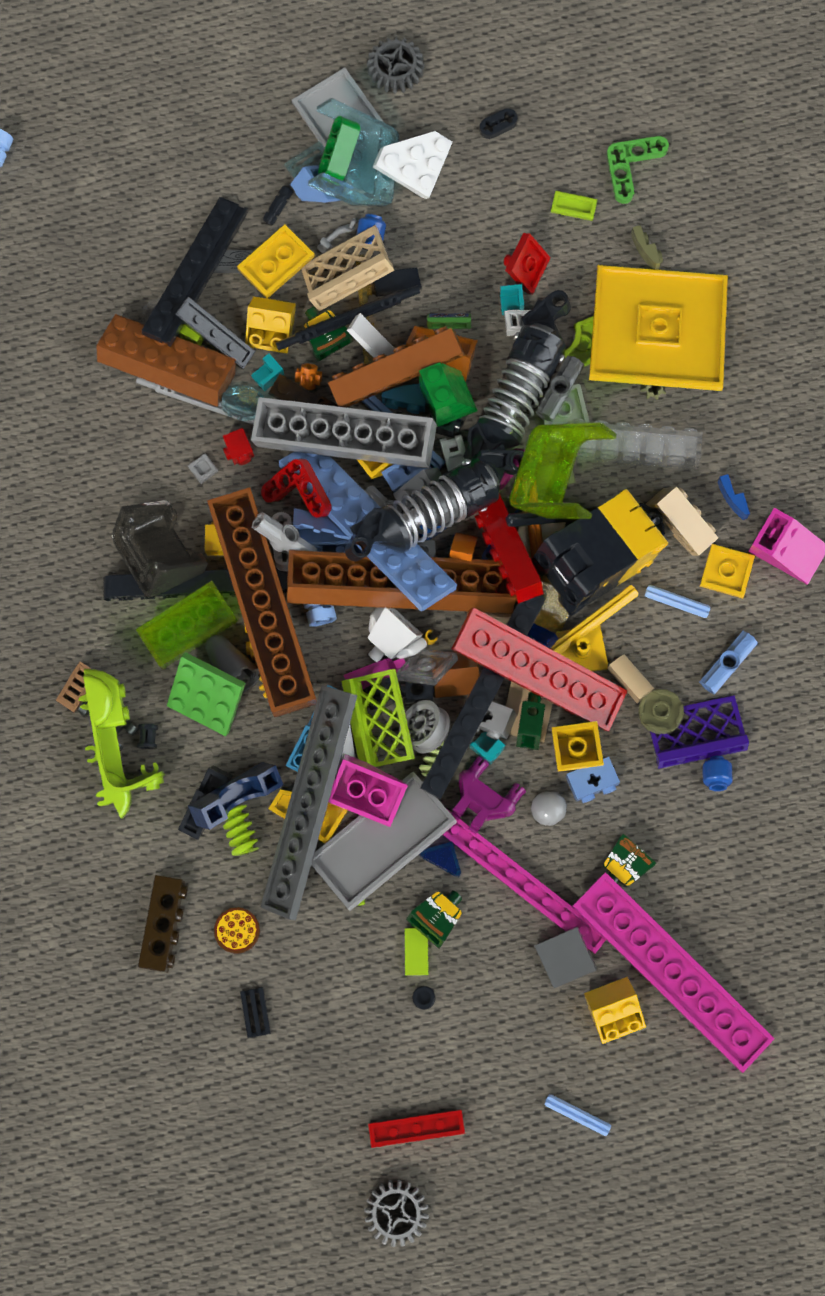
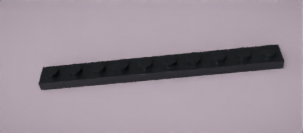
M539 595L519 604L517 603L506 625L527 636L546 598ZM483 667L420 789L438 799L442 798L504 680L503 676Z

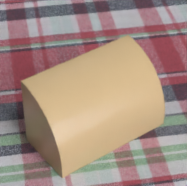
M625 654L613 661L608 667V671L628 691L627 693L637 704L643 697L655 689Z

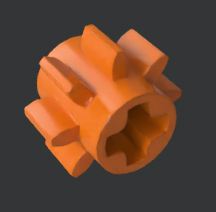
M302 364L301 368H297L295 372V382H300V386L307 390H313L322 381V371H317L318 366L315 364Z

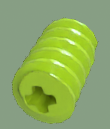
M246 804L235 806L228 813V819L225 820L227 822L223 825L225 830H230L226 833V837L232 838L229 846L236 847L231 851L234 856H241L259 849L253 847L258 842V839H250L255 830H247L252 825V822H245L244 820L249 816V813H242V810L247 807Z

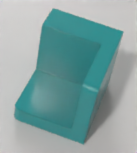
M522 284L500 286L502 315L507 310H524Z
M269 353L262 358L264 365L251 375L264 392L274 384L279 374L285 376L283 368Z
M483 732L475 742L472 741L470 748L491 765L505 749V744L499 739L496 741L486 735L487 732Z

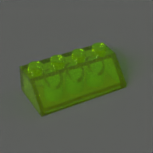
M210 581L135 630L159 667L163 670L179 660L185 652L190 653L207 642L210 637L218 635L237 623L238 620L213 581Z

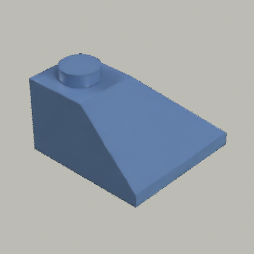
M319 165L303 167L290 184L302 201L326 203L348 200L355 197L344 180L338 184L319 176Z

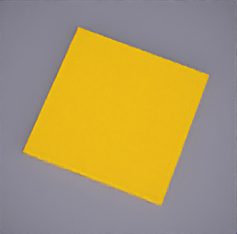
M598 265L589 380L722 391L724 382L728 275Z

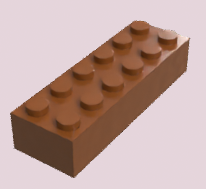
M117 314L114 315L96 345L97 362L213 406H219L235 376L236 359L176 337L170 347L167 343H161L142 335L144 324Z
M446 326L434 331L435 335L430 338L426 337V335L414 340L415 344L412 346H399L393 349L394 353L389 356L381 354L373 358L374 362L369 365L361 363L354 366L351 373L341 372L332 376L333 381L328 382L338 407L347 408L419 376V370L439 362L447 364L465 356L455 330L452 328L448 329Z

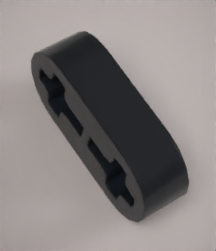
M507 108L483 119L480 123V134L486 139H492L512 130L517 125V113ZM505 116L513 117L512 122L504 121ZM486 125L494 126L493 131L485 130Z

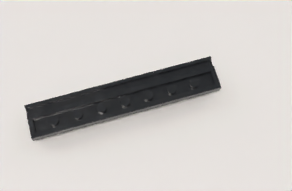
M219 197L145 323L142 335L161 343H167L170 347L172 346L184 325L173 314L186 297L191 298L195 303L198 301L248 213V208H242L237 203Z

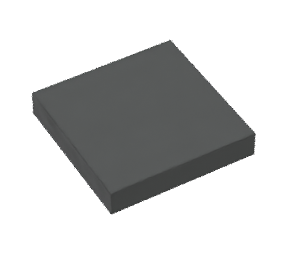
M578 926L535 945L554 988L597 970Z

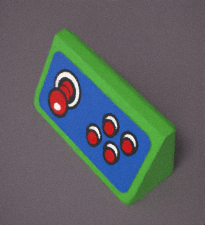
M427 314V328L440 329L446 326L448 329H470L471 314Z

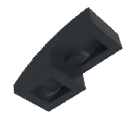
M417 268L394 270L373 282L376 297H383L395 291L398 293L418 285L419 290L422 288Z

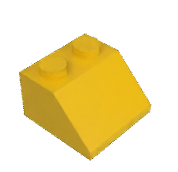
M597 721L551 727L558 772L604 766Z

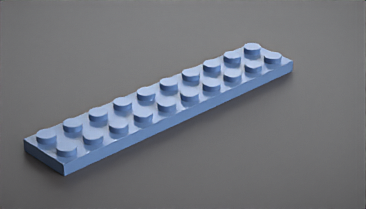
M293 452L279 460V467L281 469L294 459L303 458L309 461L330 500L331 511L328 517L349 538L353 535L350 529L351 526L360 522L372 509L381 508L330 456ZM309 482L307 484V490L311 494L313 491V486ZM373 544L370 553L367 555L421 612L456 590L457 584L418 544L415 547H411L405 553H398L388 547Z

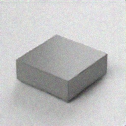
M206 453L188 465V468L200 484L219 472Z

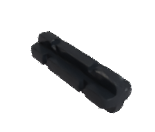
M281 187L278 192L280 195H276L268 208L269 212H266L263 216V221L268 225H274L277 220L276 216L281 214L288 202L287 199L289 200L292 196L293 191L289 187Z

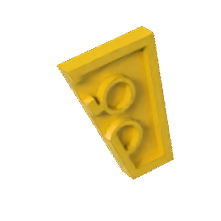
M280 789L268 809L285 819L292 792ZM328 802L318 840L324 844L333 837L349 810Z

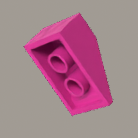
M344 754L335 776L328 802L391 827L408 784L367 762Z

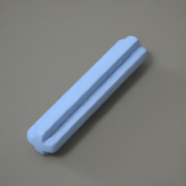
M648 585L645 592V597L703 618H706L710 611L709 605L653 585Z
M552 1094L547 1096L545 1106L604 1136L608 1135L611 1129L609 1123Z

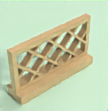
M374 225L314 258L301 270L309 291L307 293L308 298L317 310L321 311L394 271V267L388 258L379 230ZM374 235L372 243L366 244L367 238ZM356 246L352 255L346 254L350 247ZM362 248L368 249L365 257L358 256ZM374 251L380 252V254L371 258ZM337 257L333 265L327 264L330 258ZM343 258L349 259L345 268L339 267ZM355 261L362 262L360 265L352 269ZM319 267L315 275L309 274V270ZM324 269L330 270L327 278L321 277ZM337 271L343 272L342 275L333 279ZM318 282L324 283L322 286L314 290Z

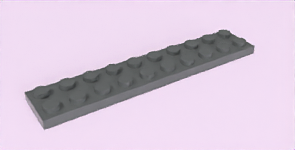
M321 685L261 903V908L289 920H296L358 696Z

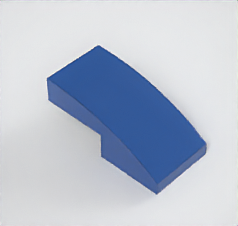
M729 474L720 476L717 483L726 502L742 520L747 519L750 512L744 493L735 495Z

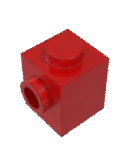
M243 428L222 436L226 447L223 448L227 460L232 459L234 465H245L251 461V458L255 457Z

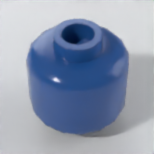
M365 214V217L359 219L356 235L376 225L383 241L386 223L382 221L380 216ZM372 235L367 238L365 243L371 244L375 236Z
M712 756L710 760L704 762L702 766L704 785L712 791L726 790L733 782L731 762L722 756Z

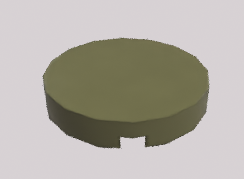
M656 689L642 698L639 704L638 716L641 724L647 730L655 734H666L673 732L680 726L684 716V706L675 693L666 689Z

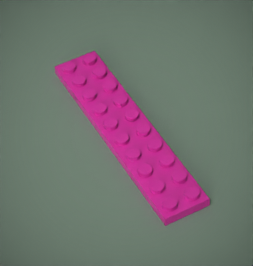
M606 872L574 903L573 907L741 1073L775 1039Z

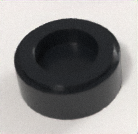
M420 986L413 992L412 1000L417 1008L427 1010L435 1003V993L430 987Z

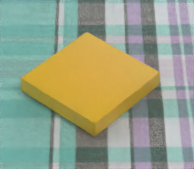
M711 544L700 587L743 599L755 555Z

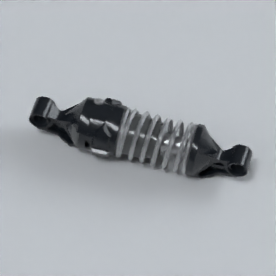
M563 290L552 292L544 300L537 299L534 308L522 317V328L520 332H516L513 338L516 341L512 344L513 347L506 360L508 368L501 370L503 378L497 379V383L501 388L493 389L494 395L498 398H488L489 403L495 408L485 407L484 412L487 415L480 416L477 423L469 428V445L463 455L464 459H472L481 450H493L502 444L505 449L520 445L523 435H525L523 427L528 426L530 423L528 418L534 416L532 408L538 406L537 399L543 397L542 389L547 388V383L550 382L555 373L558 363H562L565 357L563 352L566 345L555 325L556 319L568 315L571 310L568 295ZM564 301L561 306H555L557 302ZM529 409L530 414H524L522 411ZM515 418H524L525 423H519Z
M503 444L493 450H481L472 459L463 460L461 465L442 474L438 481H431L429 487L422 486L420 492L413 490L411 497L404 495L402 502L395 500L393 506L385 505L381 508L372 509L360 522L350 527L353 535L345 547L347 558L351 561L363 559L370 553L373 544L388 547L398 553H405L411 547H415L418 542H424L427 537H433L436 532H442L445 527H451L454 522H460L479 511L487 510L488 506L499 499L500 482L503 473L516 475L526 469L529 465L528 455L519 450H505ZM513 459L518 461L519 467L514 465ZM406 499L413 505V509L410 511L407 508ZM397 504L402 507L405 512L404 514L397 510ZM427 528L431 529L432 532L427 533ZM418 532L423 535L422 538H418ZM355 544L361 547L362 554L356 553L354 550Z

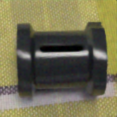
M139 724L140 742L137 743V748L157 749L155 739L158 725Z

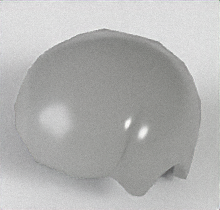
M541 792L532 801L531 812L533 818L542 825H555L564 819L566 815V801L558 792Z

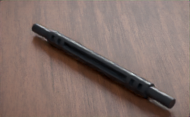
M416 285L398 293L395 291L297 331L295 335L275 342L279 351L297 343L303 344L351 324L355 316L360 313L366 318L401 304L402 300L420 294L419 287Z

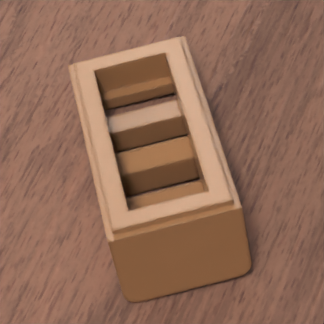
M82 662L78 663L56 699L57 702L74 713L83 702L79 701V698L86 694L85 686L82 688L75 681L78 679L84 683V678L80 674L84 672V669H91ZM71 687L81 692L79 696L70 691ZM66 694L76 700L74 704L64 698Z

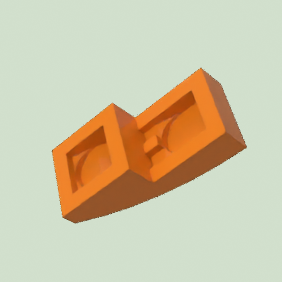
M456 533L449 557L472 561L478 537Z

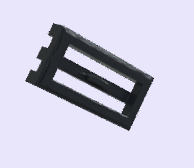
M264 988L240 991L247 1038L271 1034ZM257 993L260 996L265 1026L263 1031L260 1028L255 994ZM246 995H250L256 1029V1032L253 1033Z

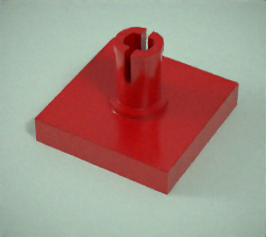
M523 233L513 255L507 254L504 257L505 271L517 284H522L524 292L533 294L551 257L531 234Z

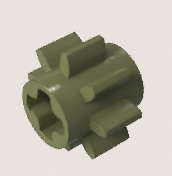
M642 385L640 387L641 392L647 391L646 399L652 396L658 400V396L661 393L666 394L663 386H656L655 389H652L651 385Z

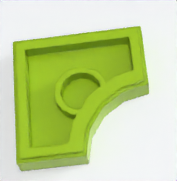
M594 316L573 325L575 339L571 346L563 352L565 359L567 356H573L579 359L584 364V367L590 365Z

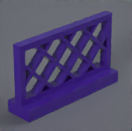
M735 695L684 706V714L690 718L685 726L680 724L678 728L682 731L676 739L668 734H659L657 738L656 734L650 731L658 769L708 759L712 756L746 751L749 746V740L747 735H745ZM731 702L733 711L729 717L718 711L721 704ZM706 708L712 712L707 722L696 716L699 709ZM714 715L726 720L721 730L710 724ZM693 719L704 725L699 734L687 728ZM728 723L738 728V735L730 736L723 732ZM707 727L718 733L714 740H707L701 736ZM684 732L696 738L692 744L685 745L679 741ZM662 736L673 742L670 749L660 751L658 742Z

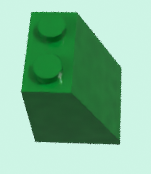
M441 362L419 370L420 390L437 427L478 411L460 370Z

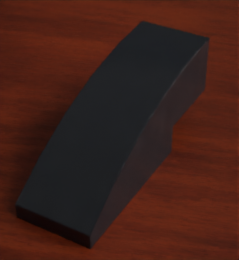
M214 765L209 767L200 787L196 789L190 804L229 782L233 775ZM188 807L178 830L199 840L205 828L196 826Z

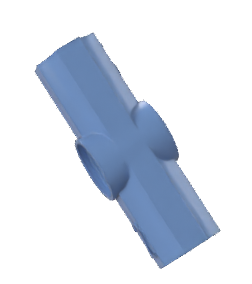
M742 631L699 683L708 692L715 695L758 642L752 635ZM723 659H732L734 661V666H725L723 663Z

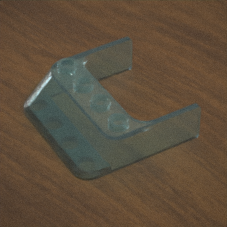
M333 98L317 106V112L334 120L336 117L342 116L359 123L360 133L345 181L343 182L328 174L321 173L310 179L308 186L351 205H389L393 201L395 181L373 168L380 148L399 142V134L396 129Z

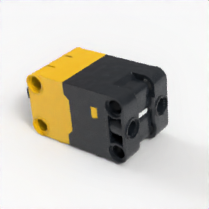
M626 489L608 502L547 537L531 561L542 579L547 577L560 595L558 601L567 613L573 616L602 595L634 575L641 573V569L645 566L649 567L653 563V560L661 550L668 545V541L664 537L663 517L657 509L641 502L638 504L628 489Z

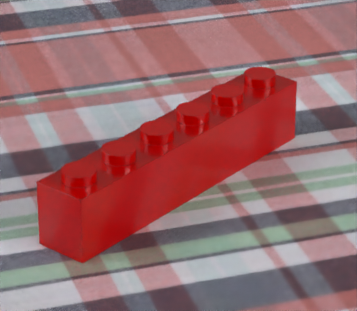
M499 494L497 502L488 506L487 510L477 512L474 518L478 528H483L484 530L482 535L486 545L490 544L492 547L490 552L494 562L498 561L500 564L498 570L502 579L506 578L508 581L506 587L511 597L515 596L519 604L544 594L543 587L516 527L507 526L505 518L509 513Z

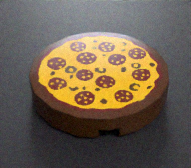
M240 907L230 908L222 912L214 926V937L218 945L226 952L233 954L249 951L258 942L260 936V926L256 916L249 910Z

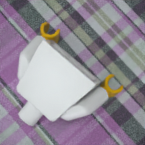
M377 607L370 615L368 628L370 634L368 639L375 646L368 655L376 662L380 661L384 655L390 659L396 657L403 659L414 656L426 648L427 644L433 645L438 640V637L434 640L428 638V635L433 630H428L424 638H420L423 634L395 608Z

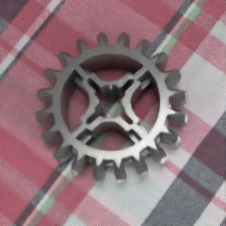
M397 36L394 38V41L387 37L386 43L380 40L379 47L373 46V52L368 55V75L371 76L373 84L377 83L379 89L384 86L386 93L390 88H393L394 94H396L397 88H400L404 93L405 86L412 89L413 83L418 84V77L423 76V55L420 53L419 47H414L413 41L407 43L405 37L402 41H399ZM403 54L408 56L413 64L403 59ZM379 65L388 70V75L380 70Z

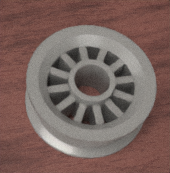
M422 700L412 705L405 713L412 747L415 751L429 753L437 749L444 742L450 729V717L444 709L438 707L430 700Z

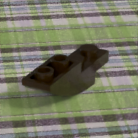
M282 374L278 375L268 393L278 400L338 407L337 404L322 395H315Z

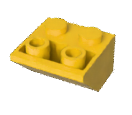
M253 296L248 306L245 343L251 348L288 354L289 347L278 351L275 342L292 335L296 303Z
M628 977L584 993L602 1044L646 1028L637 995Z

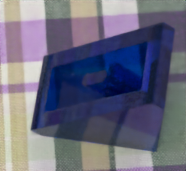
M453 842L427 848L419 854V857L457 878L461 877V869Z

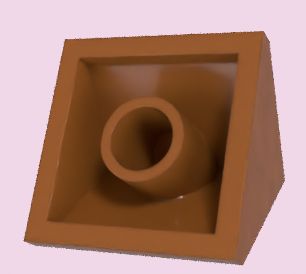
M456 651L431 654L435 697L469 695L479 676L478 663Z

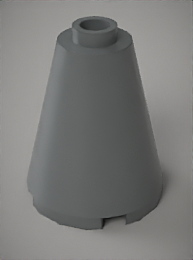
M214 635L208 639L205 648L212 666L245 682L243 693L257 684L260 672L256 664L225 636Z

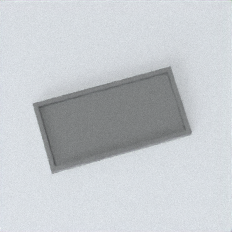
M346 68L341 69L292 99V104L324 149L336 117L342 116L360 124V133L345 176L346 181L360 201L394 181L373 168L380 148L397 143L398 141Z
M414 772L402 780L408 786L391 827L359 815L314 853L311 865L349 911L360 904L457 823L456 819L436 797L420 789L422 781Z

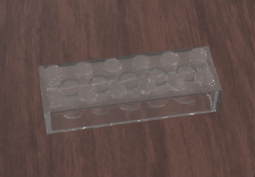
M577 418L567 423L564 459L696 470L701 458L703 432H697L693 428L675 430L674 427L670 426L652 428L651 425L647 424L639 425V427L630 426L629 423L625 422L615 425L608 424V422L602 420L592 423Z

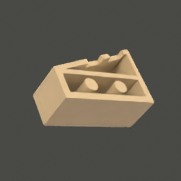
M677 486L663 488L645 505L657 509L663 517L664 524L666 523L674 533L673 536L692 556H699L718 539L715 534V528L709 522L704 521L701 517L702 513L697 506L690 504L687 500L688 496L683 489L677 488Z

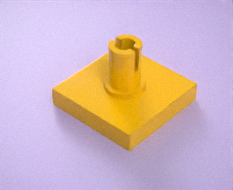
M600 625L561 653L562 656L592 672L606 670L609 667ZM570 630L556 632V639L558 640Z

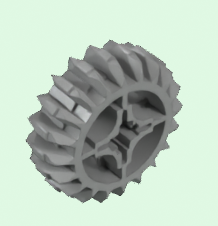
M390 1180L388 1181L389 1189L387 1190L383 1184L379 1185L382 1191L381 1194L376 1190L372 1191L376 1200L367 1199V1203L373 1205V1207L365 1208L364 1212L372 1213L371 1217L365 1218V1222L373 1221L374 1225H371L368 1230L370 1232L374 1229L378 1230L374 1236L375 1239H378L381 1234L385 1236L382 1244L385 1245L388 1238L392 1239V1247L396 1246V1239H400L401 1246H405L404 1238L408 1237V1240L413 1243L414 1238L411 1234L414 1232L418 1237L422 1234L417 1227L426 1228L427 1225L421 1222V1218L428 1219L429 1215L422 1213L421 1210L428 1209V1204L420 1205L419 1202L423 1201L425 1196L421 1195L418 1198L415 1196L419 1191L417 1187L413 1192H410L411 1183L408 1182L404 1189L401 1188L402 1180H398L397 1187L393 1188V1182ZM401 1193L398 1202L394 1205L380 1202L386 1195ZM407 1197L413 1201L416 1207V1218L408 1214L404 1209ZM402 1201L400 1208L405 1217H398L394 1224L391 1225L393 1220L391 1216L393 1214H390L389 1210H395ZM377 1209L382 1210L389 1217L386 1230L378 1221ZM403 1221L413 1225L406 1232L392 1233L395 1225Z

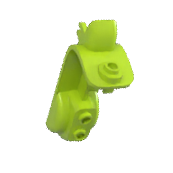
M84 669L83 678L86 694L81 696L79 701L88 703L81 705L80 708L89 710L95 746L85 747L86 751L93 750L95 752V757L87 759V762L94 763L98 761L104 788L96 794V797H104V800L99 801L97 805L106 806L114 803L120 818L123 819L131 806V791L141 787H146V791L160 789V784L164 783L163 776L165 774L163 771L158 772L159 767L157 762L153 763L154 770L151 773L146 771L145 765H141L143 775L131 780L125 778L116 727L127 725L126 720H130L128 706L123 704V697H126L124 683L120 684L118 679L104 671Z

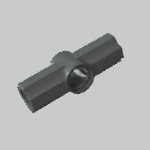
M567 356L556 377L551 381L550 388L536 411V414L542 419L554 421L584 367V364L579 359ZM563 386L566 390L558 392L555 390V387Z

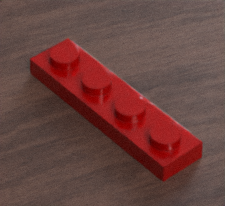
M462 1110L368 1124L371 1148L465 1134Z

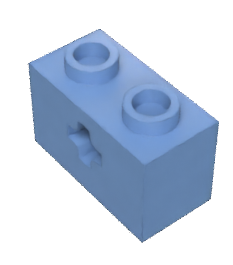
M609 757L603 759L604 766L577 769L566 774V779L576 802L582 800V803H586L595 799L594 795L603 791V794L606 795L617 790L615 786L619 785L620 781ZM591 776L594 779H599L596 787L593 784H588Z

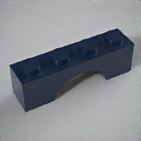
M261 762L188 805L196 826L210 830L227 820L228 813L235 806L252 798L267 796L284 784L276 765Z

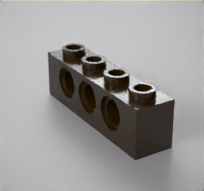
M155 875L138 968L168 973L169 968H173L175 955L172 954L173 945H177L179 940V932L176 931L177 922L182 921L184 911L180 908L181 900L186 899L188 886L184 885V880ZM169 895L173 896V905L165 908L163 906V899ZM167 918L170 925L168 929L161 931L158 924L161 919ZM163 941L165 943V950L157 954L154 946L157 942Z

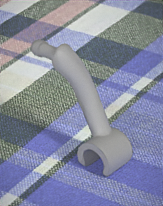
M353 218L350 224L340 226L328 237H323L317 249L322 254L331 250L333 246L330 242L340 234L353 231L357 220Z

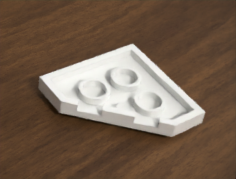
M434 131L380 148L373 168L422 198L428 199L452 141Z

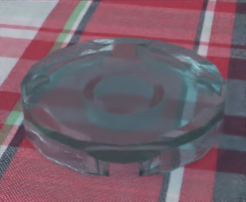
M234 386L228 388L223 393L221 407L226 415L231 418L234 416L240 421H251L255 419L259 397L264 398V396L252 387Z

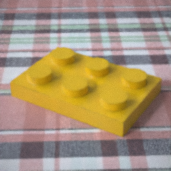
M284 224L237 266V269L268 299L310 262L315 255Z

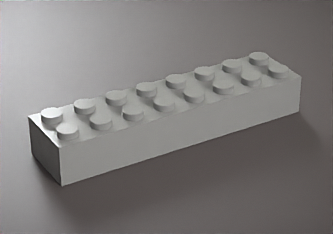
M259 397L251 441L257 447L430 469L437 425L433 418Z

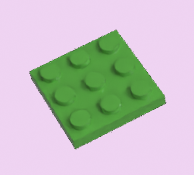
M185 652L180 659L167 707L227 736L246 683Z

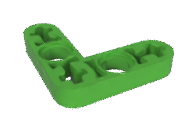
M656 136L613 143L609 146L607 161L614 197L619 203H629L634 196L629 162L665 156L669 148L666 138ZM656 143H660V146H663L662 151L654 148ZM647 144H649V148H651L650 153H647ZM639 146L644 152L641 155H635L632 152V148ZM614 150H618V153H621L619 157L620 163H616V156L613 154ZM622 169L626 172V176L618 178L614 172ZM625 183V191L629 192L627 197L619 194L621 193V184Z

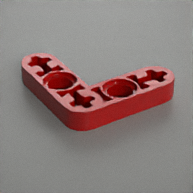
M306 459L292 460L262 486L261 495L266 502H278L297 487L312 516L317 518L326 517L331 511L330 500L311 464ZM284 475H287L289 479L288 486H285L283 483ZM309 482L313 486V491L311 494L307 490V484Z

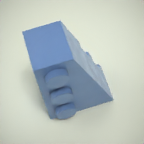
M294 508L293 526L298 530L301 538L316 547L318 552L345 553V547L350 538L328 516L317 518L312 516L309 511ZM354 545L356 553L362 554V551Z

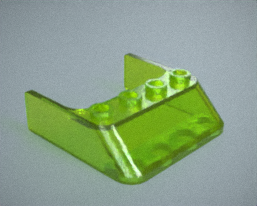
M603 423L550 424L535 427L530 433L509 501L511 506L550 519H591L592 513L579 504L562 503L580 446L588 440L616 439L617 434Z

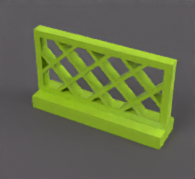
M396 669L341 681L344 692L358 695L350 721L358 759L374 767L415 759ZM386 675H389L391 680L388 690L380 685V682ZM367 680L373 685L369 694L363 691L361 681ZM377 688L386 694L381 704L372 698ZM389 697L396 703V708L393 712L384 707ZM370 702L378 707L373 717L367 711V706ZM382 711L390 716L386 726L377 720ZM394 720L399 722L401 726L398 735L390 730ZM374 725L383 730L379 739L375 738L372 734ZM387 733L395 738L391 748L382 743ZM399 742L405 746L407 756L401 757L395 752ZM379 747L388 752L384 761L378 762L376 753Z

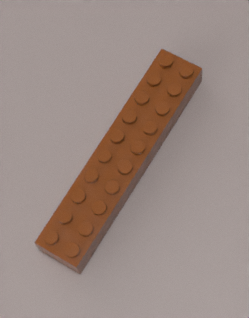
M251 488L207 500L274 718L316 705L317 699L267 538L251 528L253 521L259 514Z
M289 550L287 603L418 609L367 556L359 561H351L345 553ZM431 557L457 584L455 591L425 610L469 612L471 608H476L481 612L512 614L516 598L509 595L506 587L508 581L506 578L502 579L498 570L500 566L498 561L478 559L466 561L456 558Z

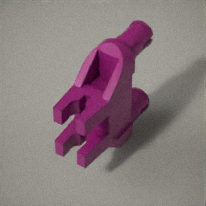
M481 756L476 757V760L468 770H462L459 774L461 800L451 813L456 820H459L468 808L478 814L468 828L475 834L486 821L513 815L516 809L515 805L526 793L523 787L515 793L520 785L514 783L505 797H501L481 782L478 778L489 766L486 760L479 766L483 759Z

